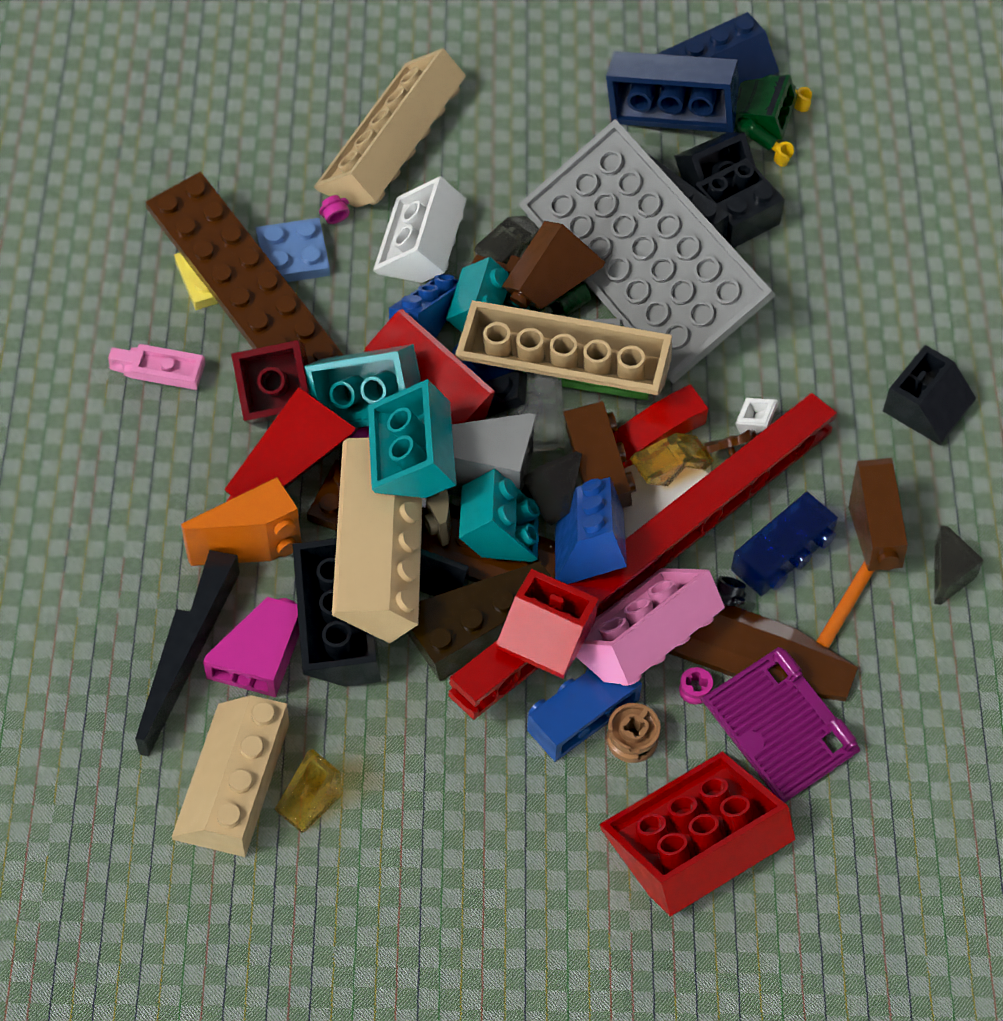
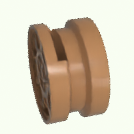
M627 703L615 709L609 718L606 736L607 745L611 753L618 759L628 763H638L650 758L656 751L661 726L658 716L652 709L639 703Z

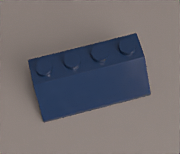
M748 12L657 53L738 59L739 86L745 80L759 79L771 74L779 76V69L766 31Z
M614 51L606 74L611 122L616 119L622 125L734 132L739 90L738 59Z

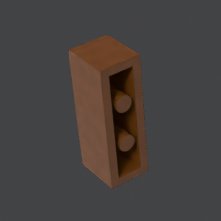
M603 401L563 411L565 428L582 485L591 479L601 480L611 477L622 508L632 506L631 493L636 492V485L632 472L625 473L622 464L627 461L622 441L616 443L613 433L618 432L614 413H607Z

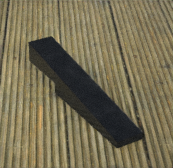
M209 550L191 610H175L135 737L139 755L149 757L240 574L237 555Z

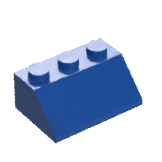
M611 477L601 480L591 479L582 486H578L555 525V579L565 584H571L627 567L624 510Z

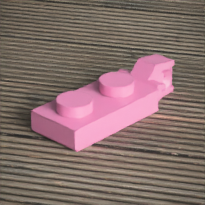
M139 344L138 347L131 348V350L112 347L108 357L110 370L124 373L123 375L129 378L192 390L198 389L205 367V356L144 344Z

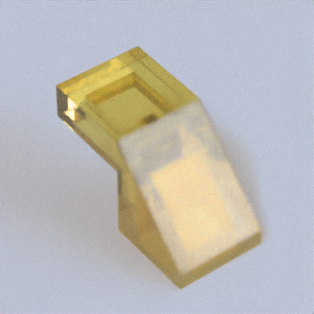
M675 433L633 454L630 458L647 484L669 486L685 468L706 470L714 461L711 455L706 453L705 447L696 435Z

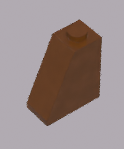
M544 221L502 287L512 294L510 299L524 309L528 306L542 309L600 270L606 262L563 224Z
M892 458L857 461L848 508L868 571L903 568L908 543Z

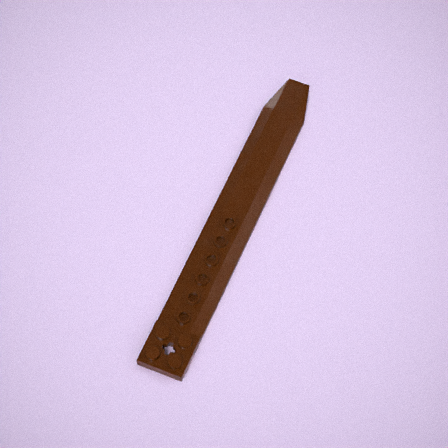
M339 460L334 462L307 512L308 521L337 531L342 462ZM426 498L422 499L421 549L468 565L470 581L479 582L539 561L550 576L555 579V541L539 536L538 559L533 562L483 558L459 539L461 507L449 503L451 536L449 544L442 547L436 534L430 535L427 531L423 516L428 514ZM724 605L725 608L713 617L714 620L710 624L699 628L691 634L688 642L675 647L668 653L734 677L776 648H783L787 650L802 669V676L820 698L845 702L858 670L857 666L796 628L736 606ZM779 664L768 670L777 683H780L788 676Z

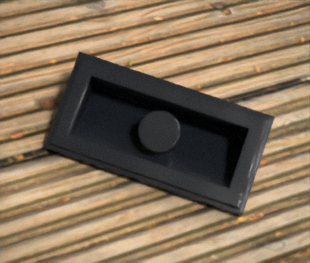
M421 549L419 591L436 596L469 585L468 565Z

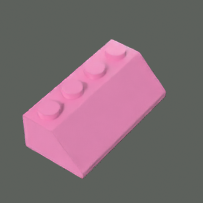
M660 568L596 617L595 623L576 657L603 682L617 683L623 686L638 682L642 677V673L651 666L663 662L666 659L667 653L675 647L688 642L691 634L699 628L710 624L714 620L713 617L725 608L710 570Z

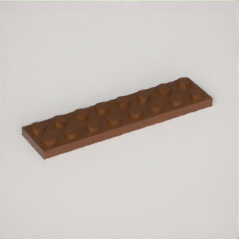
M201 171L145 201L148 212L253 349L299 340L305 344L308 364L324 358L343 356V353Z

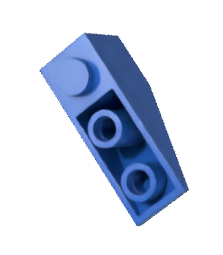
M450 274L436 275L434 279L419 286L417 290L408 296L402 297L400 301L389 307V320L398 310L403 309L433 337L437 338L446 322L458 279H454V276Z

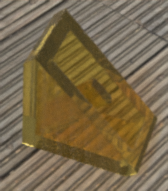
M314 749L308 750L274 810L301 833L307 831L343 795L341 772Z

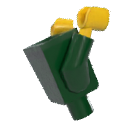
M771 74L759 79L745 80L740 83L735 120L736 131L745 132L746 137L752 139L767 151L772 149L775 152L774 162L778 166L785 167L790 160L789 158L794 153V146L787 141L779 144L777 139H783L793 108L800 112H807L809 110L812 91L808 87L795 89L796 86L793 84L790 74L779 76Z

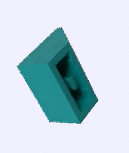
M488 257L462 268L446 320L462 332L472 300L524 308L511 301L510 296L512 294L502 287L509 273L491 257Z
M494 468L462 486L459 539L483 558L533 562L538 559L539 507L532 498H528L516 488L512 480L505 478Z

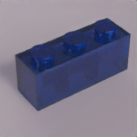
M806 491L734 552L731 571L761 597L771 588L774 591L779 589L785 583L788 574L795 568L798 570L802 569L810 561L814 551L819 547L825 549L836 537L834 530L838 517Z

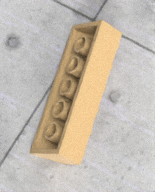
M444 48L404 64L315 184L314 188L318 192L328 196L338 195L340 199L346 198L349 201V205L356 208L367 204L375 205L385 196V188L400 175V167L415 154L416 145L430 133L431 124L443 115L446 110L444 106L459 93V85L466 77L465 73Z
M472 300L455 356L463 361L658 395L665 386L672 358V335Z
M369 437L347 438L343 441L332 615L385 642L391 643L418 625L423 498L375 493L371 485Z

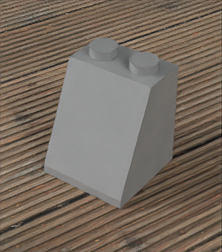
M526 413L452 424L456 486L447 489L448 494L461 497L463 485L494 468L505 478L512 480L516 488L521 491L525 484L523 478L528 474L534 453L536 414Z

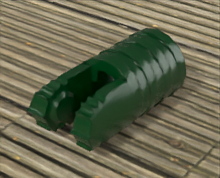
M582 281L542 309L529 307L532 311L540 312L550 306L553 311L551 314L567 317L589 303L591 295L587 286Z

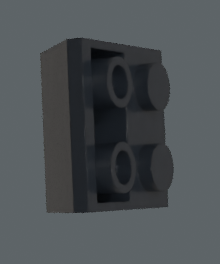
M747 158L695 184L696 190L729 214L727 242L733 248L780 225L785 199Z
M924 345L889 388L883 412L941 446L974 404L976 396L953 360Z

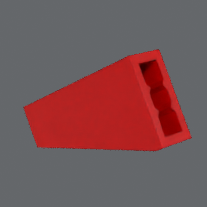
M298 387L225 487L224 491L230 495L226 501L276 477L284 488L288 487L340 447L345 439L351 438L356 432V428Z

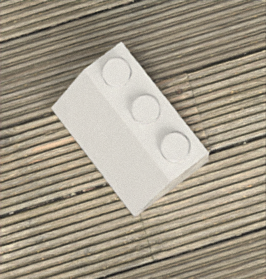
M441 176L398 196L373 271L378 275L420 283L428 281L436 275L444 274L449 266L448 260L452 247L456 242V233L459 223L463 219V210L467 198Z

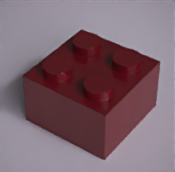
M295 340L231 353L244 422L255 424L275 420L298 387L310 395L304 366L308 365L305 344L301 341Z

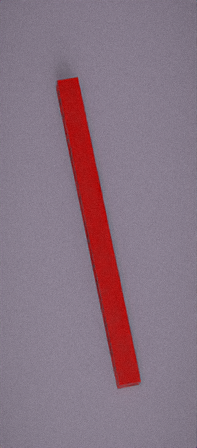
M810 393L625 539L627 567L568 585L599 598L596 617L657 570L667 566L831 434L833 427L828 423L836 419L837 412L816 395ZM495 641L450 677L449 684L452 689L449 690L448 696L475 720L535 672L538 667L496 649L497 641Z

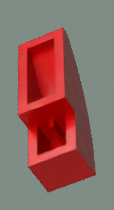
M691 384L652 404L619 427L618 432L613 433L616 443L622 441L627 457V461L622 463L624 469L675 446L677 437L706 424L709 408Z

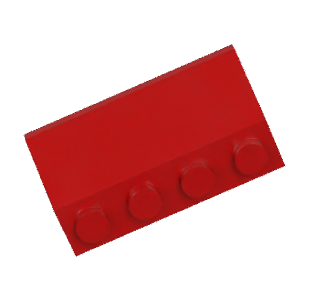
M403 309L398 310L365 347L364 352L414 344L421 377L420 382L428 379L450 401L452 424L486 419L495 391Z

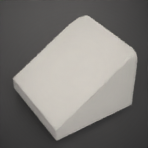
M746 398L735 423L739 433L755 430L756 434L770 426L779 404L778 400Z

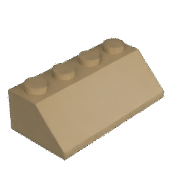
M250 695L218 704L174 828L172 840L246 857L290 724L287 703Z

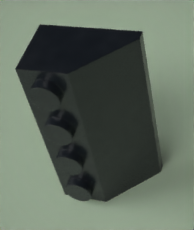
M337 538L292 544L303 675L344 687L381 682L377 637L332 615Z

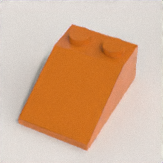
M277 477L181 524L187 558L191 566L205 565L209 550L237 555L238 563L265 562L292 554V544L302 543L298 508Z

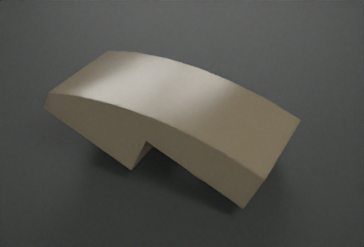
M446 489L426 498L428 514L423 516L427 531L430 535L436 534L442 547L449 544L451 536V516L448 491Z

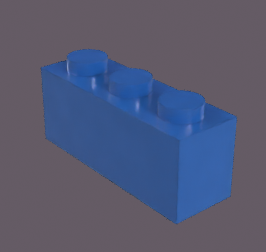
M587 667L585 673L576 680L571 678L564 682L554 696L547 701L541 699L530 708L527 731L556 762L608 724L611 714L619 706L638 702L640 700L642 683L639 680L632 685L623 686L617 683L603 682Z

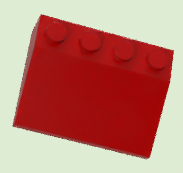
M723 751L599 824L604 835L649 897L670 917L796 840L788 805Z

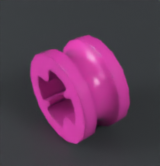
M693 667L687 669L681 676L679 685L680 696L689 704H702L701 698L712 691V676L703 668ZM691 681H698L701 690L694 691Z

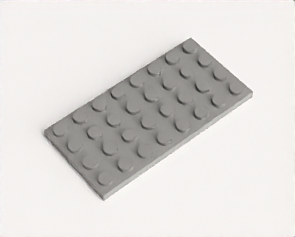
M616 119L518 204L539 229L544 221L563 224L606 262L600 270L584 281L616 318H620V323L624 327L672 335V358L667 377L673 384L776 296L769 286Z

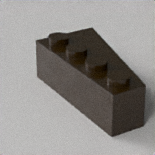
M540 561L419 601L418 625L408 631L407 634L439 681L460 670L498 640L513 600L530 570L534 569L551 577Z

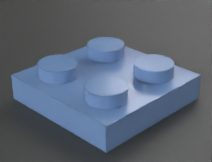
M320 218L256 227L258 246L287 282L330 276V266Z

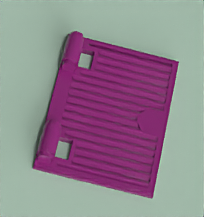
M778 647L703 696L701 701L771 792L786 803L861 750L857 745V738L841 719L833 715L802 676V669L787 650ZM777 664L788 675L780 683H777L768 671ZM832 732L843 745L834 753L822 740Z

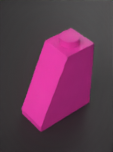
M266 597L205 656L203 664L206 679L276 697L300 635L297 603L287 598L275 599Z

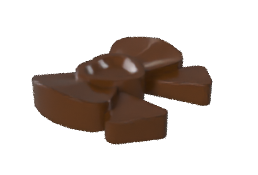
M747 430L738 436L733 435L722 440L706 442L704 447L707 454L727 448L729 455L732 456L736 452L734 446L746 443L757 435L755 430Z

